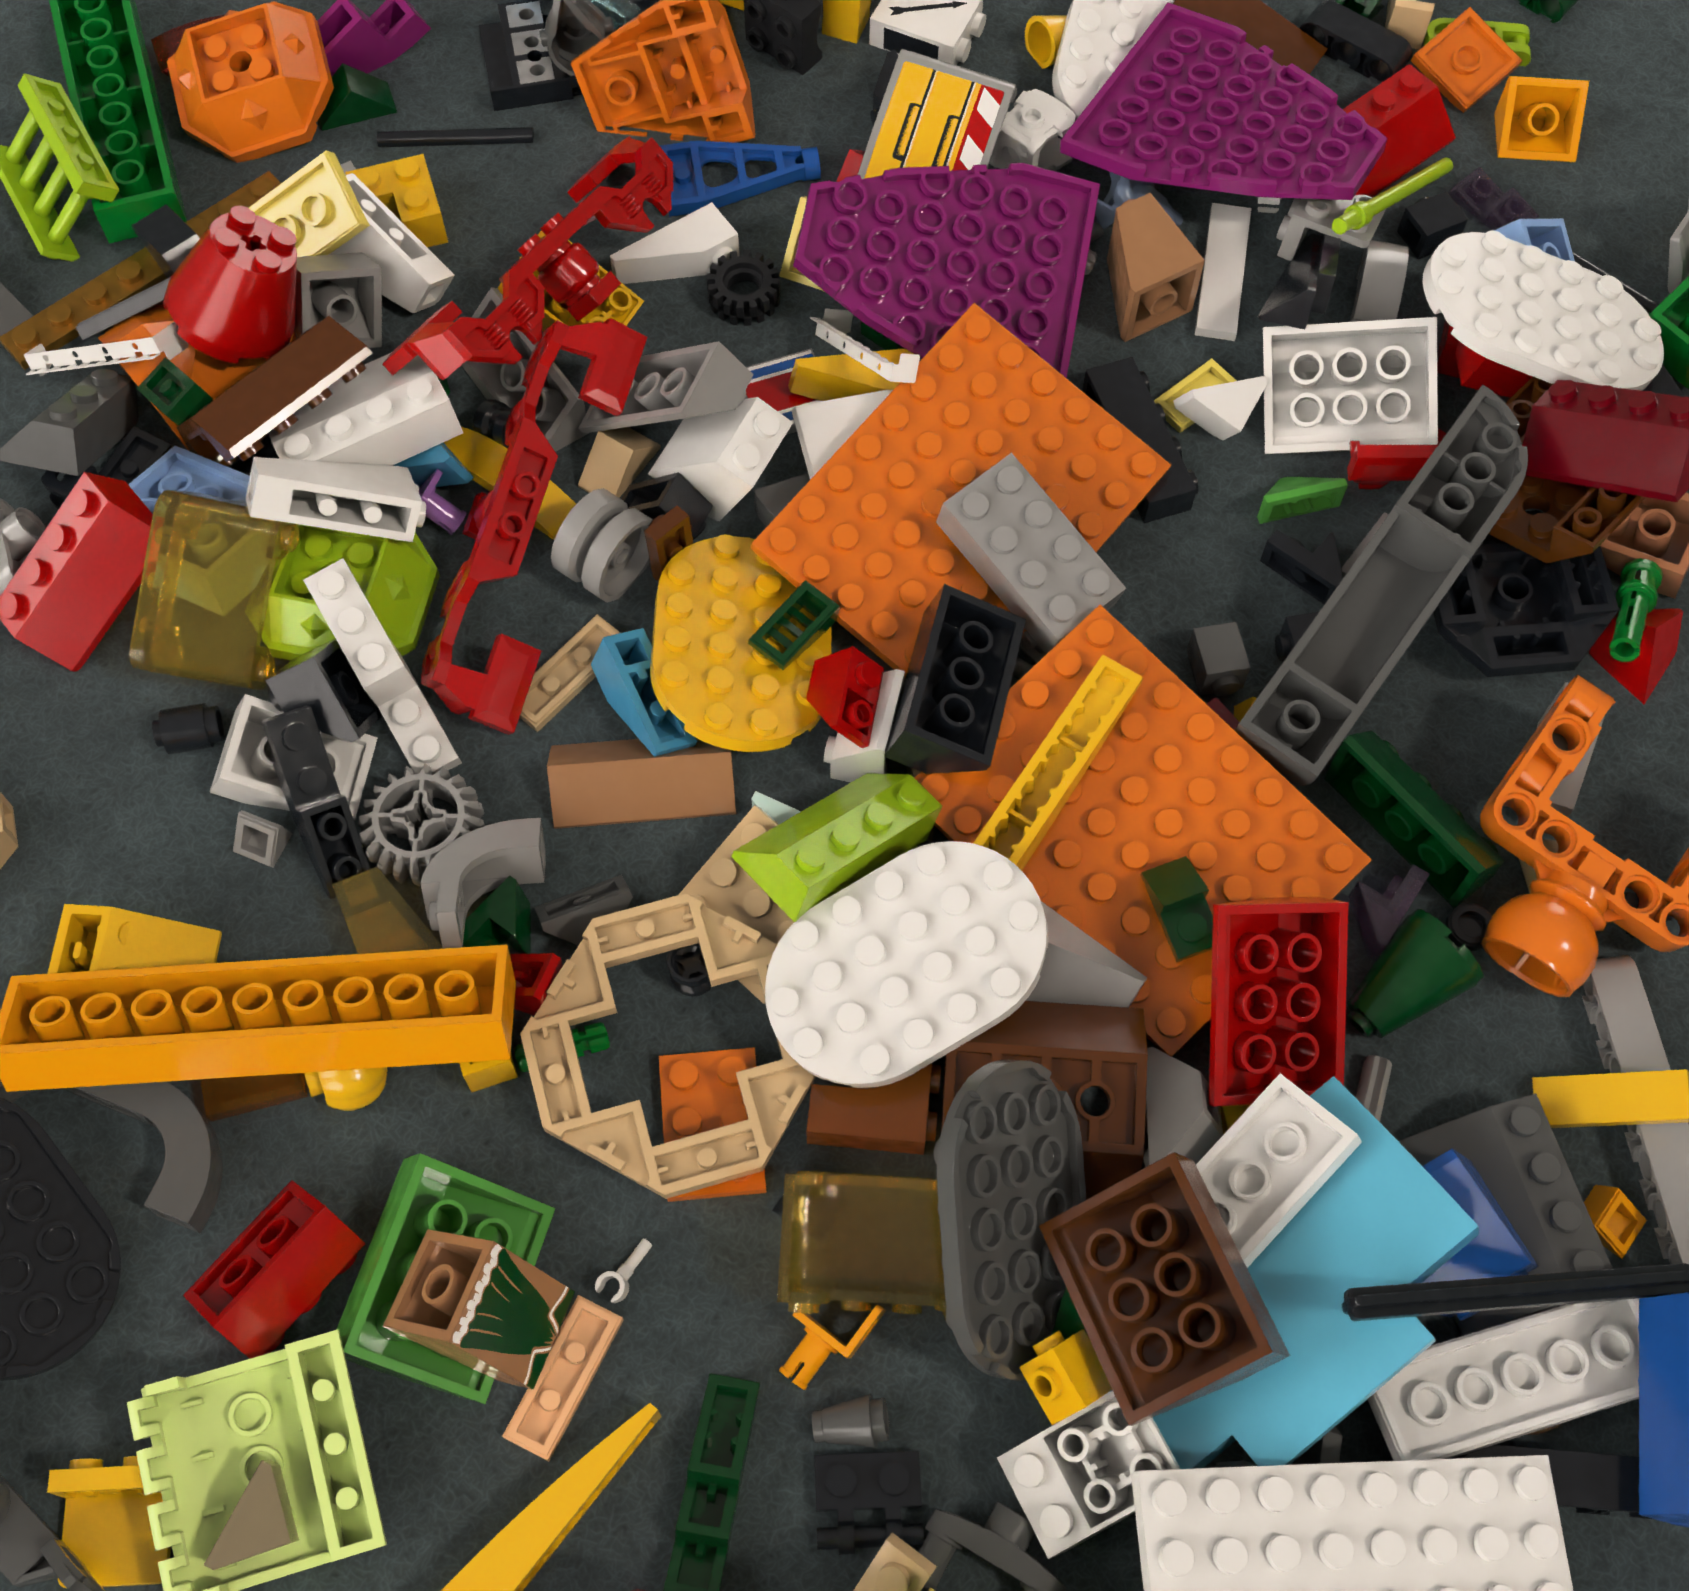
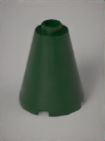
M1416 909L1411 915H1407L1347 1002L1351 1013L1347 1015L1348 1020L1365 1037L1373 1033L1378 1038H1383L1475 987L1484 977L1481 966L1464 944L1458 949L1447 937L1452 931L1422 909Z

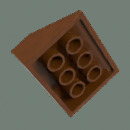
M1173 1152L1039 1225L1128 1426H1133L1239 1382L1290 1356L1194 1160Z

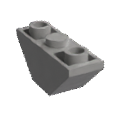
M1154 1047L1147 1048L1145 1131L1148 1135V1149L1144 1150L1145 1167L1173 1152L1194 1160L1196 1165L1223 1136L1221 1106L1213 1107L1209 1105V1083L1201 1071Z

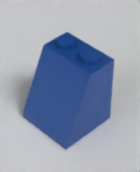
M1450 1149L1423 1165L1424 1169L1477 1223L1479 1235L1422 1283L1529 1275L1530 1271L1539 1267L1471 1160L1456 1150ZM1478 1312L1442 1314V1316L1451 1318L1457 1315L1461 1321Z

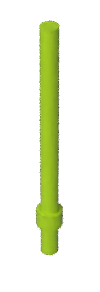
M1447 157L1442 158L1366 202L1358 201L1345 209L1343 215L1333 220L1332 230L1336 234L1341 235L1350 229L1358 230L1366 226L1376 214L1451 172L1453 169L1452 160Z

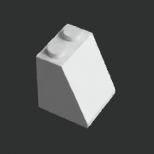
M759 397L744 399L736 410L685 418L648 474L655 479L679 472L713 505L708 517L720 521L754 487L793 422Z

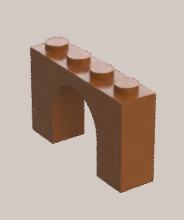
M931 1063L900 1081L876 1088L862 1089L811 1084L806 1131L807 1144L924 1155L925 1142L935 1141L937 1112L928 1111L929 1093L939 1094L941 1065Z

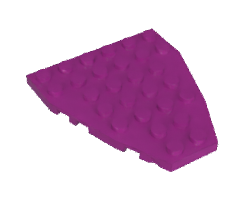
M1167 2L1061 139L1060 153L1136 181L1256 197L1352 200L1383 154L1387 138L1376 128L1366 124L1364 118L1355 110L1347 114L1337 105L1338 95L1329 87L1293 63L1287 67L1285 65L1281 66L1272 60L1274 51L1266 45L1257 50L1245 41L1247 33L1239 27Z
M1010 163L1009 167L1005 169H987L986 164L973 165L971 170L950 171L949 166L895 168L884 170L882 176L861 179L860 175L845 177L840 182L828 180L811 183L793 267L864 324L913 354L920 355V358H923L970 306L976 303L1067 378L1100 184L1025 163Z

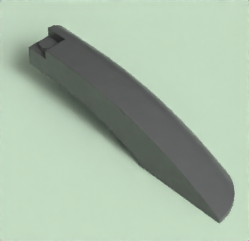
M1484 385L1480 387L1402 494L1348 573L1235 729L1249 745L1292 785L1305 786L1316 780L1523 483L1528 465V449L1522 446L1517 431L1520 424L1506 403Z

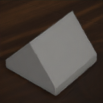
M241 810L238 812L233 852L273 868L291 838L292 833L279 824Z

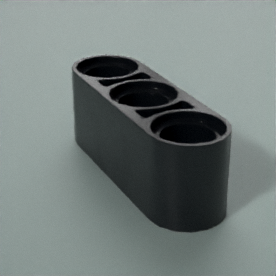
M1325 0L1320 3L1300 26L1302 31L1327 48L1324 55L1335 61L1340 59L1350 65L1348 68L1367 78L1372 76L1384 82L1403 69L1412 58L1413 51L1411 45L1405 38L1332 0Z

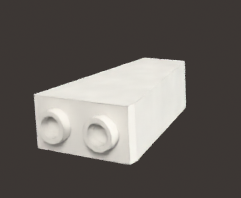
M354 173L347 174L346 178L370 226L331 254L363 252L381 266L382 295L409 312L416 313L434 306L441 300L455 275Z
M253 457L245 498L250 517L413 542L416 527L421 528L424 524L426 503L421 500L419 487L414 483L407 467Z

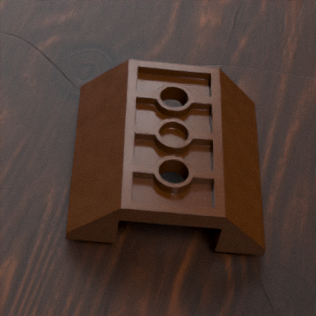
M328 316L212 400L194 416L177 426V429L190 452L227 467L238 458L244 462L264 447L261 441L269 436L268 432L273 429L277 435L281 434L299 420L294 412L306 403L311 409H314L333 394L328 388L339 378H342L346 384L366 369L362 361L370 356L372 352L367 345Z
M1532 377L1506 402V405L1511 409L1520 424L1517 431L1522 444L1532 405L1553 385L1536 377ZM1525 475L1518 492L1488 534L1545 563L1593 553L1646 497L1604 490L1601 487L1598 489ZM1533 508L1542 510L1545 513L1531 515L1526 513L1525 510Z
M1025 1001L1009 1017L946 1054L942 1128L956 1094L967 1078L979 1068L997 1060L1032 1061L1052 1072L1050 1079L1058 1091H1067L1075 1108L1082 1137L1086 1199L1142 1169L1148 1062L1143 1009ZM1089 1087L1100 1088L1107 1095L1108 1107L1100 1116L1087 1114L1081 1106V1095Z

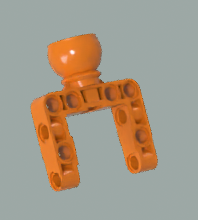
M1576 675L1559 695L1484 805L1480 814V825L1483 832L1492 841L1534 868L1537 879L1533 880L1529 886L1530 894L1518 895L1497 909L1487 925L1481 944L1485 952L1498 965L1515 974L1532 987L1557 997H1570L1573 992L1586 982L1592 973L1599 951V942L1595 931H1603L1607 925L1606 923L1614 922L1647 946L1659 952H1672L1689 945V847L1667 881L1663 882L1629 858L1622 860L1593 840L1595 835L1550 806L1552 801L1549 798L1559 783L1575 770L1602 729L1599 723L1607 711L1616 703L1613 697L1580 675ZM1552 733H1558L1566 739L1568 743L1567 751L1559 749L1554 744ZM1502 806L1512 808L1518 816L1517 826H1513L1504 820ZM1543 833L1550 834L1556 839L1558 843L1557 853L1549 851L1542 842ZM1626 887L1632 889L1639 898L1637 909L1627 903L1624 896ZM1667 915L1677 920L1680 926L1678 936L1673 935L1666 926Z

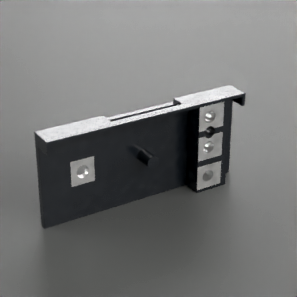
M523 0L497 4L501 22L479 25L494 111L574 99L573 96L583 95L576 76H570L560 70L552 61L547 46H542L539 31L545 30L548 15H542L539 0ZM641 0L598 8L604 13L605 17H612L614 31H616L660 0Z

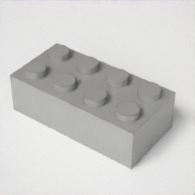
M1012 452L945 501L941 507L936 523L1010 612L1026 619L1024 628L1046 654L1100 604L1107 611L1115 606L1126 590L1123 583Z

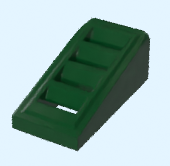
M805 580L752 635L748 644L784 670L837 621L840 606ZM804 608L806 611H808L810 614L816 617V619L812 621L803 613H801L800 610ZM794 618L806 627L805 631L800 630L789 620ZM780 627L784 628L797 639L792 642L780 633L778 629ZM772 637L787 650L782 654L766 642V640Z

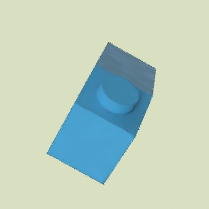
M644 628L603 637L592 660L591 667L610 706L654 757L695 746L697 740L684 730L685 724L670 710L665 712L655 696L650 677L652 645Z

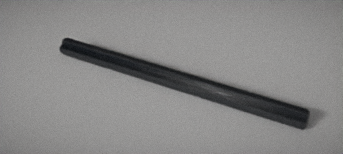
M1682 1263L1349 1288L1344 1292V1302L1341 1305L1343 1313L1348 1314L1350 1319L1355 1322L1648 1298L1689 1292V1265Z

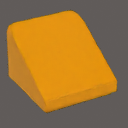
M1595 1185L1584 1201V1204L1602 1245L1623 1259L1647 1220L1618 1187Z

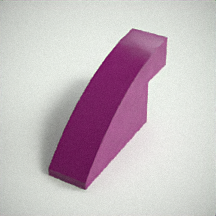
M337 0L317 20L331 77L342 63L368 74L394 61L431 30V27L407 0H386L370 17L350 0Z

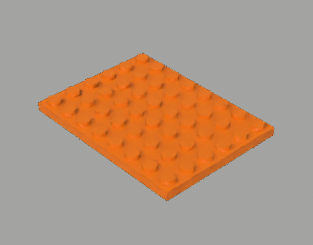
M973 303L921 359L918 365L916 382H900L751 543V550L796 588L806 580L840 606L837 622L891 668L905 671L906 678L924 611L944 584L1010 612L936 523L945 501L1012 452L1097 553L1167 473L1171 464L976 303Z
M1100 604L1009 689L991 766L987 770L932 774L920 772L914 778L942 805L934 826L949 841L973 843L1102 655L1109 657L1143 677L1137 691L1022 872L1033 884L1040 901L1147 977L1146 982L1129 1008H1141L1144 1010L1146 1037L1160 1051L1173 1057L1211 1019L1212 950L1176 962L1140 875L1141 872L1186 856L1209 889L1205 899L1213 915V904L1278 897H1320L1333 899L1372 859Z

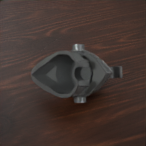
M553 0L552 8L546 19L545 30L539 31L540 40L543 47L547 46L554 64L570 76H575L571 66L572 60L607 37L608 34L613 33L614 24L611 16L605 17L604 13L589 0Z

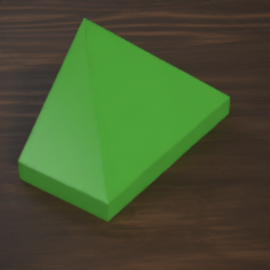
M1280 478L1265 494L1257 516L1258 521L1262 524L1339 507L1348 487L1345 478Z

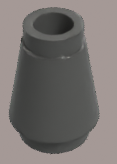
M868 1394L823 1408L822 1410L812 1411V1430L815 1443L826 1442L829 1444L876 1448L878 1442L889 1441L890 1425L885 1398L873 1399L872 1394Z

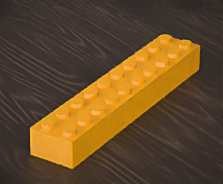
M508 945L11 976L0 1010V1080L6 1092L510 1060L516 981Z

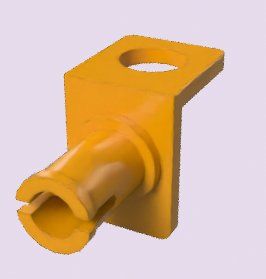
M876 1305L847 1345L805 1311L796 1309L792 1315L805 1325L804 1330L807 1334L785 1364L779 1368V1371L788 1379L789 1377L792 1378L804 1362L803 1368L792 1382L801 1389L806 1390L809 1382L831 1352L834 1354L839 1352L846 1358H852L881 1319L886 1309Z

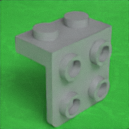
M1355 195L1352 200L1294 198L1288 215L1284 216L1276 239L1282 240L1277 256L1292 261L1309 228L1340 238L1341 241L1357 247L1367 248L1381 222L1385 210L1373 216L1372 221L1358 230L1350 229L1339 235L1332 230L1333 220L1343 215L1345 209L1358 201L1366 202L1372 197Z

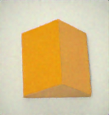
M1509 76L1494 112L1498 158L1576 162L1589 81Z

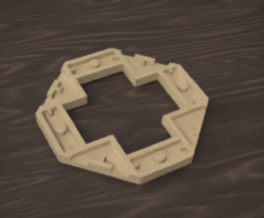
M686 893L593 918L582 934L583 939L570 960H566L547 990V997L534 1017H530L520 1033L544 1131L665 1199L763 1171L816 1076L805 1070L789 1055L777 1037L782 1056L781 1060L736 1072L748 1120L652 1147L640 1100L592 1113L570 1026L617 1013L606 968L699 943L711 987L758 974L765 997L766 975L773 952L778 944L762 936L761 932L728 915L725 917L707 908L702 901Z

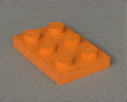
M755 1047L659 1056L664 1143L748 1120L736 1072L757 1067ZM765 1168L758 1173L671 1197L667 1200L668 1202L767 1193Z

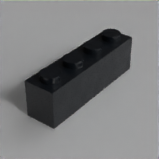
M1133 357L1086 369L1082 391L1171 464L1167 473L1137 506L1143 522L1148 523L1191 510L1195 495L1198 493V481L1194 472L1187 470L1182 460V450L1178 439L1175 436L1171 437L1166 427V417L1162 406L1159 403L1155 404L1150 394V384L1146 373L1139 371Z

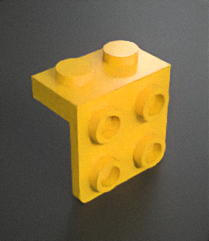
M137 1456L124 1457L123 1466L103 1467L104 1460L73 1459L70 1460L69 1469L49 1470L47 1493L66 1499L62 1541L82 1561L93 1578L102 1587L161 1584L158 1562L170 1559L171 1547L155 1551L147 1506L163 1502L161 1492L144 1495ZM58 1578L59 1585L63 1588H66Z

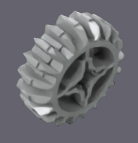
M424 764L420 774H414L412 768L406 766L404 771L405 777L398 780L396 776L389 773L387 780L390 785L384 788L374 785L373 792L377 799H364L363 807L367 814L359 816V825L364 830L360 833L359 838L363 847L367 848L365 853L370 862L378 863L377 867L382 874L387 876L393 872L395 880L401 884L410 874L413 883L420 887L422 875L426 867L440 850L460 836L485 826L484 821L480 819L484 817V809L482 804L477 801L478 796L475 789L471 786L466 787L464 778L459 774L451 778L449 770L445 769L444 766L434 775L431 767L427 764ZM439 798L449 802L458 810V814H447L446 809L435 808L432 799ZM410 802V803H409L408 805H406L405 807L400 808V807H402L403 805H405L406 803ZM387 834H397L398 838L408 839L412 851L402 850L387 841ZM445 839L439 845L432 848L436 842Z

